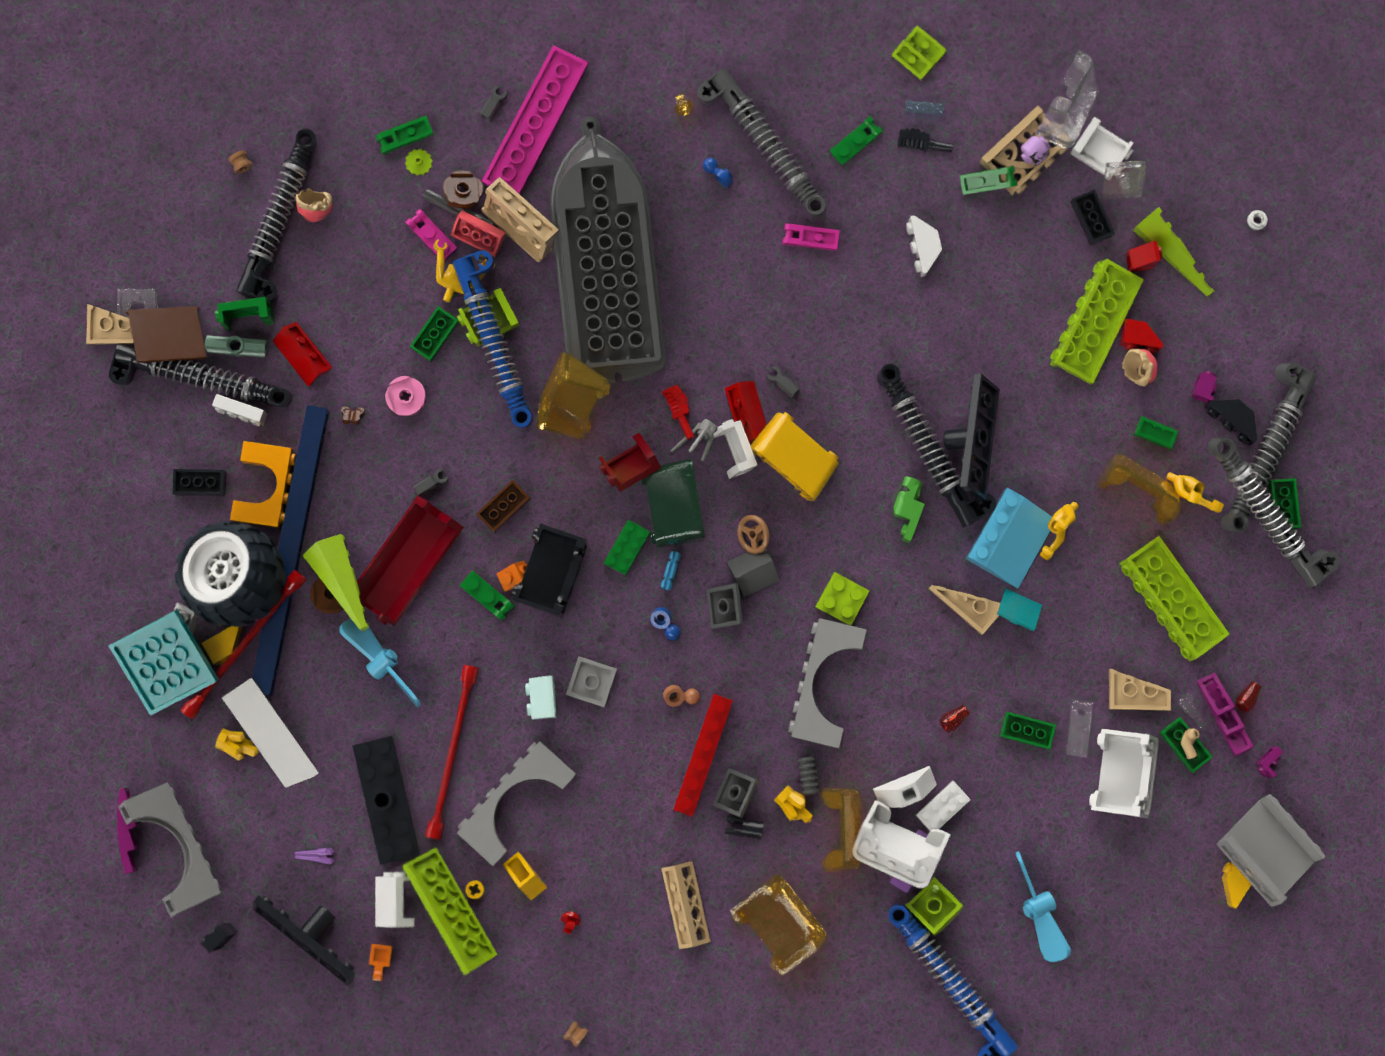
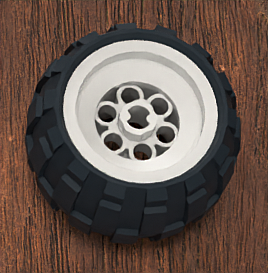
M232 521L216 522L215 525H206L200 528L195 536H190L184 543L185 547L179 553L176 561L178 566L177 572H175V583L180 588L178 592L184 603L198 617L222 627H243L254 624L256 619L265 618L271 613L270 609L280 601L282 588L286 584V575L283 571L285 563L281 553L275 548L276 545L265 533L248 524Z

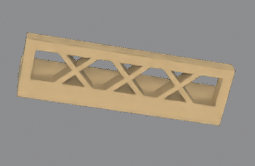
M693 862L661 868L679 949L711 942ZM687 867V879L683 877L681 868ZM688 888L692 890L693 896L691 899L687 895ZM693 908L697 912L696 920L692 917L691 912ZM697 929L701 930L702 940H697Z

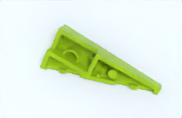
M1158 207L1139 223L1133 231L1146 243L1157 241V245L1162 250V257L1208 297L1214 292L1213 288H1210L1205 282L1204 274L1196 271L1193 266L1196 263L1181 239L1170 229L1172 227L1170 222L1165 223L1160 214L1163 211Z
M339 534L317 541L302 556L356 626L365 632L369 625L366 623L363 614L365 610L364 606L360 603V592L354 569L349 562L348 557L350 554L345 547L344 535Z

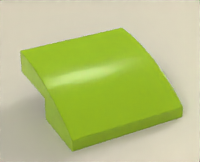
M917 25L891 56L922 80L947 50Z

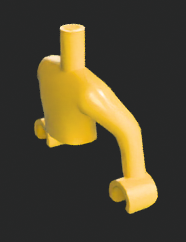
M438 239L434 243V249L437 251L436 281L441 286L447 288L443 301L450 303L454 292L464 294L453 264H449L444 273V249L447 247V242L444 243L443 248H440L438 246ZM485 259L481 264L485 266L487 260ZM485 274L479 275L480 280ZM469 283L471 289H473V288H474V287H473V284H472V283Z
M1171 472L1167 474L1166 479L1173 482L1179 497L1202 505L1217 513L1221 512L1224 506L1223 503L1215 499L1213 502H1210L1202 497L1205 487L1202 482L1191 476H1177Z
M1076 502L1064 505L1055 512L1048 522V529L1056 534V539L1050 547L1046 545L1043 547L1040 556L1045 560H1050L1055 551L1061 546L1065 540L1067 527L1076 520L1075 511L1079 507Z

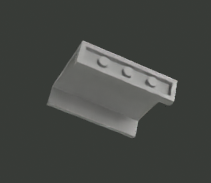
M1271 794L1256 802L1216 844L1271 907L1282 904L1287 899L1285 893L1311 865L1325 858L1320 847L1307 836L1306 831L1298 826L1293 817L1283 809L1279 801Z

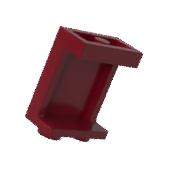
M640 433L632 436L636 445L606 462L602 456L598 457L601 465H599L600 470L604 476L608 475L606 478L611 487L616 486L619 492L661 468L655 454Z

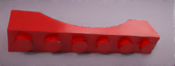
M713 694L673 810L693 817L733 700Z

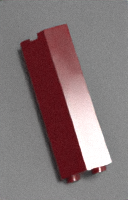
M417 496L358 579L357 584L361 605L377 614L375 619L384 625L388 622L395 627L464 527L425 499Z

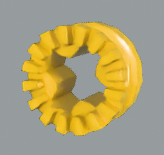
M477 880L469 882L465 889L467 896L472 899L481 897L484 893L483 884ZM478 884V889L481 890L480 893L472 895V890L469 889L470 886Z

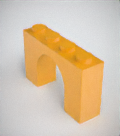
M243 441L240 461L245 464L270 468L276 476L277 486L274 494L262 503L233 500L230 516L232 522L281 529L285 517L284 507L287 505L289 493H287L288 485H291L293 474L290 473L291 466H295L297 457L292 448Z

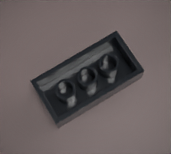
M1095 189L1070 201L1090 246L1114 236L1115 232Z
M173 469V495L225 496V470Z
M230 922L216 925L211 930L212 933L207 934L202 939L201 945L209 953L218 951L238 931Z

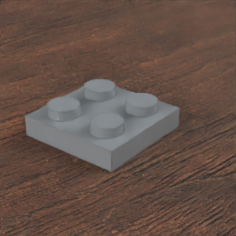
M578 656L566 695L605 708L617 669Z

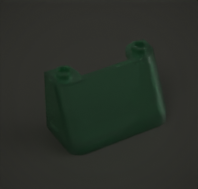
M692 459L660 465L661 468L642 479V486H647L654 532H650L652 544H656V548L704 541V529Z

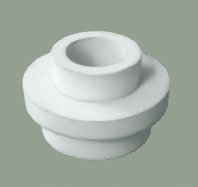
M1260 210L1251 212L1247 218L1249 227L1254 230L1263 229L1268 221L1266 214ZM1255 217L1260 219L1259 224L1254 222Z

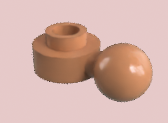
M671 685L664 690L663 698L669 706L676 707L684 700L688 704H696L700 700V693L694 688L683 692L679 686ZM676 692L675 696H670L671 693Z

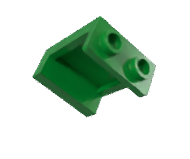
M266 297L217 304L218 310H215L216 321L220 322V325L226 331H231L230 319L260 315V318L266 325L274 324L272 304Z

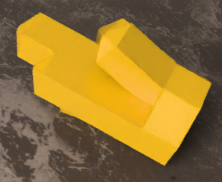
M223 728L217 738L216 749L224 751L238 761L244 759L245 754L252 757L258 754V748L253 745V741L245 739L243 732L229 731Z
M789 785L774 799L790 821L802 819L805 823L812 821L813 815L804 808L805 796L794 791Z

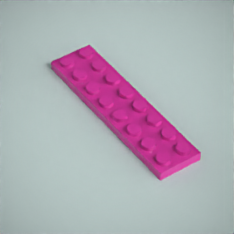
M553 45L484 175L482 184L489 187L500 177L519 195L521 194L588 67L587 61Z

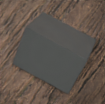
M766 549L759 554L746 552L727 561L744 598L780 581L774 563Z
M738 584L706 589L711 629L742 626Z
M728 768L713 806L742 818L759 780Z

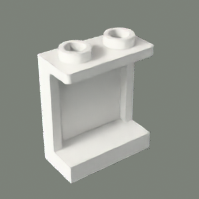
M1094 117L1070 154L1110 179L1113 174L1117 176L1123 167L1120 164L1123 158L1127 160L1133 152L1131 149L1133 142L1127 143L1100 126L1099 123L1101 121Z
M731 419L717 427L718 430L713 434L714 438L725 435L736 463L735 466L727 471L729 479L748 473L755 468L757 462L741 420L734 422Z
M383 872V877H375V927H414V918H403V882L410 881L408 876H406V872Z

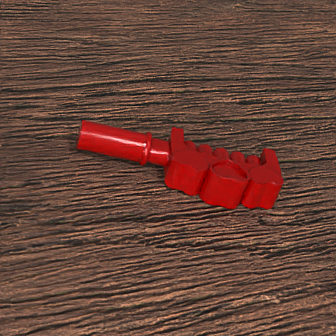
M678 385L662 391V395L665 396L667 403H669L668 406L671 407L670 410L673 411V420H679L687 440L693 439L695 436L686 418V415L690 413L686 394L682 393Z

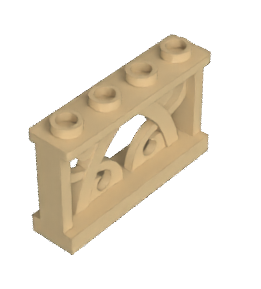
M1037 106L987 152L979 163L987 170L997 169L992 161L1004 167L1015 166V172L1013 173L1020 174L1021 179L1017 182V186L1005 188L1013 196L1016 192L1018 194L1023 192L1027 187L1026 183L1030 179L1034 181L1041 174L1040 169L1044 166L1048 168L1055 161L1053 157L1056 154L1062 155L1069 148L1067 144L1071 139ZM1037 119L1048 129L1047 131L1041 132L1036 122ZM1025 132H1029L1030 137L1034 134L1037 137L1053 135L1057 138V146L1049 149L1050 155L1039 165L1014 161L1017 156V148L1013 141L1017 140L1024 144L1029 140L1024 137ZM1045 139L1048 143L1053 141L1051 139ZM1006 150L1013 152L1011 160L1008 159L1010 155L1005 154ZM1032 169V170L1026 175L1025 170ZM1001 174L1002 182L1007 181L1006 174Z
M499 177L486 189L485 193L487 196L481 212L501 230L505 231L533 259L540 262L551 252L554 237L559 229Z

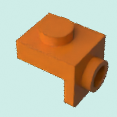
M525 561L513 563L496 574L505 592L513 589L515 584L519 585L522 582L527 568Z

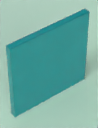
M1006 588L997 615L1008 619L1009 622L1015 625L1019 624L1034 631L1042 605Z

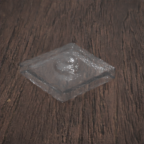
M1146 161L1106 163L1102 198L1142 197L1147 166Z

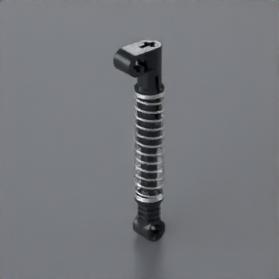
M301 129L296 134L292 152L282 165L287 173L279 172L285 178L284 180L277 179L278 182L282 183V186H274L275 189L279 190L278 195L271 193L272 196L276 197V201H268L274 206L272 209L266 207L268 211L266 215H263L265 217L264 221L260 222L262 224L261 228L257 229L259 231L258 236H254L256 241L251 243L253 248L247 254L248 261L236 289L237 293L248 298L265 297L263 291L268 289L272 293V295L268 294L266 297L270 303L275 302L278 297L276 286L262 278L267 266H270L272 263V258H274L273 251L277 250L275 245L280 243L278 238L282 236L281 230L285 229L284 223L288 222L286 217L291 215L288 209L294 207L291 202L296 201L294 195L299 194L300 192L297 188L302 187L299 180L305 179L304 176H306L308 171V158L311 157L317 144L316 136L310 129ZM304 137H310L312 139V141L309 144H303L301 142L302 138ZM261 283L263 284V291H260L259 296H257L256 293Z
M123 344L116 346L109 370L110 380L118 385H128L131 383L136 369L147 371L149 375L158 376V378L165 376L166 380L172 378L173 382L176 380H180L181 384L187 382L188 386L195 384L197 388L203 385V390L206 389L208 384H211V392L215 386H218V394L221 393L223 388H226V396L230 390H233V398L236 397L238 392H241V400L244 399L247 402L258 400V402L263 401L265 404L268 403L272 406L284 408L290 405L292 401L291 392L283 387L275 385L271 387V384L262 383L252 376L247 379L245 374L239 377L237 372L232 375L230 370L224 373L222 368L216 370L215 366L209 369L207 364L203 366L200 362L194 364L192 360L188 362L186 360L159 362L160 366H156V362H152V364L137 363L134 347ZM119 364L129 366L128 370L118 368ZM212 368L215 369V374L210 372ZM220 370H222L223 376L218 375ZM119 372H120V373H123V374H124V378H123V377H119V376H118V373H119ZM227 372L230 373V378L225 376ZM235 374H237L238 380L233 379ZM243 376L245 377V382L240 381ZM279 392H283L284 400L278 403L276 395Z
M886 364L878 372L877 381L884 389H888L886 393H890L888 395L889 398L892 397L891 406L894 409L893 411L898 410L902 412L897 417L903 415L906 419L901 424L908 423L909 427L905 431L912 430L913 434L909 438L915 435L917 440L912 444L919 442L921 447L916 451H920L922 454L920 458H924L926 461L924 465L927 464L930 468L928 471L932 472V478H935L937 481L935 485L940 486L941 490L939 492H941L943 497L947 498L962 527L965 528L990 514L996 507L995 498L987 494L984 501H978L976 498L970 500L966 491L960 487V475L955 474L956 468L951 467L952 462L947 460L948 455L943 453L944 448H941L939 445L941 441L934 440L937 434L929 435L933 428H925L929 424V421H922L925 414L918 415L921 407L914 408L918 401L915 400L916 398L913 393H910L908 390L905 391L907 387L903 386L904 382H900L902 379L899 368L894 364ZM884 372L891 373L893 379H887ZM982 503H987V507H983L978 512L976 511V507Z

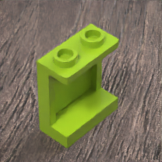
M501 288L493 291L494 294L488 298H490L489 305H493L492 312L496 313L494 318L499 320L497 325L501 327L500 333L505 334L519 327V323ZM470 308L458 309L460 315L457 318L462 327L466 325L469 331L466 335L470 343H475L477 347L483 345V342L479 341L481 339L480 334H476L478 331L477 326H473L475 321L470 319L473 317L471 311L468 312Z

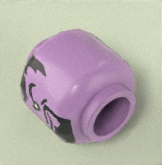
M1032 136L1021 146L1023 153L1021 158L1026 164L1039 165L1050 155L1049 149L1051 147L1042 136Z

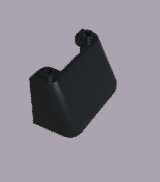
M540 523L539 528L535 527L532 539H535V545L522 582L519 585L515 584L511 596H514L513 600L518 603L562 618L585 555L588 541L585 538Z

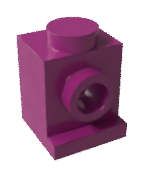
M1209 371L1201 372L1197 376L1190 397L1205 403L1213 401L1214 397L1210 395H1214L1217 389V384H1215L1216 374Z

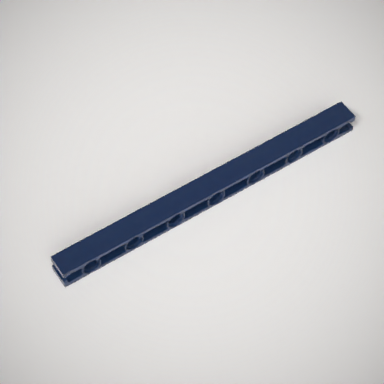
M307 405L278 547L285 563L283 571L286 575V581L293 570L298 571L301 556L299 551H302L309 516L307 512L310 511L317 476L315 473L318 471L324 441L323 434L325 435L329 416L327 408ZM293 593L285 599L277 611L265 623L264 627H262L252 679L263 695L273 696L277 676L275 671L278 670L285 636L283 631H286Z

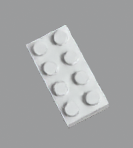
M216 394L212 404L218 413H226L232 418L238 417L247 423L249 420L256 426L264 425L267 413L262 409Z
M951 781L915 816L929 831L940 829L970 801V798L954 781Z

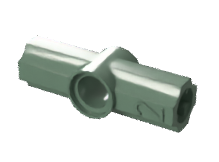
M207 335L205 339V353L233 355L235 357L266 358L268 352L267 340ZM235 343H241L239 350H232V346Z

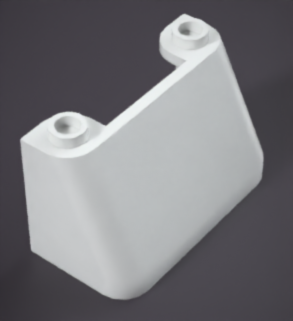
M1101 729V733H1099L1097 738V744L1103 750L1099 788L1090 796L1091 810L1148 818L1151 810L1158 754V738L1147 734Z
M875 800L854 844L853 856L857 860L915 887H926L931 880L950 834L939 829H933L928 833L927 838L890 822L891 810L889 807Z

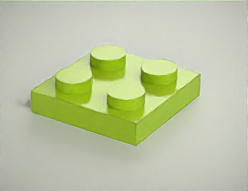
M834 572L815 607L851 626L869 590Z

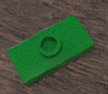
M1141 416L1133 435L1171 450L1179 431Z

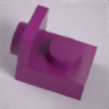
M1272 746L1256 762L1259 767L1257 769L1258 772L1265 778H1275L1277 776L1269 766H1274L1281 759L1279 756L1283 751L1278 746Z

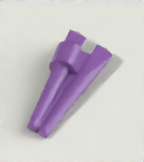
M318 848V850L295 852V858L332 864L334 862L333 858H328L327 855H331L334 850L332 848Z

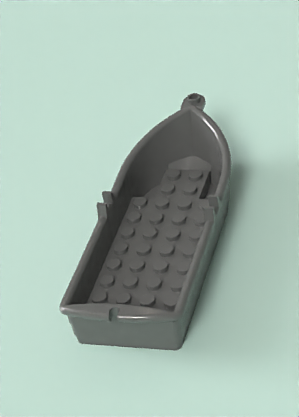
M589 116L581 122L582 138L568 151L557 170L552 185L550 201L551 221L559 229L554 237V251L567 369L571 377L584 381L615 383L614 375L620 373L622 375V382H627L651 375L663 369L666 365L650 207L645 185L632 161L619 147L601 136L599 121L595 117ZM593 124L594 128L589 129L587 128V125Z

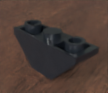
M1241 400L1210 401L1204 406V408L1208 409L1206 413L1211 418L1216 419L1219 414L1222 416L1220 421L1224 429L1234 433L1239 430L1241 433L1237 439L1241 443L1252 445L1257 441L1254 411Z

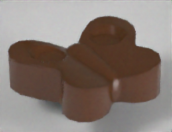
M343 406L341 408L343 423L360 424V419L365 415L364 408L359 407L353 411L347 406Z

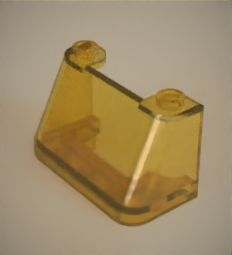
M561 352L540 397L536 428L582 440L585 433L590 431L591 421H589V415L597 399H603L604 395L607 396L609 394L610 384H608V380L570 353Z
M1114 455L1108 462L1096 485L1105 489L1109 485L1119 486L1127 480L1156 498L1152 506L1157 513L1156 522L1165 526L1174 521L1181 509V497L1177 495L1174 485L1126 455Z
M820 788V799H823L825 805L830 809H840L841 849H832L826 855L825 859L822 860V871L855 870L862 864L852 853L862 827L861 795L855 788Z
M778 874L773 875L730 910L733 919L743 925L749 923L773 953L771 967L780 976H783L817 951L827 938L821 925L787 882Z

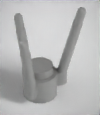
M704 419L702 423L698 422L692 430L693 434L697 432L699 436L690 447L689 453L693 452L702 438L708 439L701 458L702 462L705 461L714 439L713 434L717 429L714 423ZM686 436L671 450L672 453L687 441Z

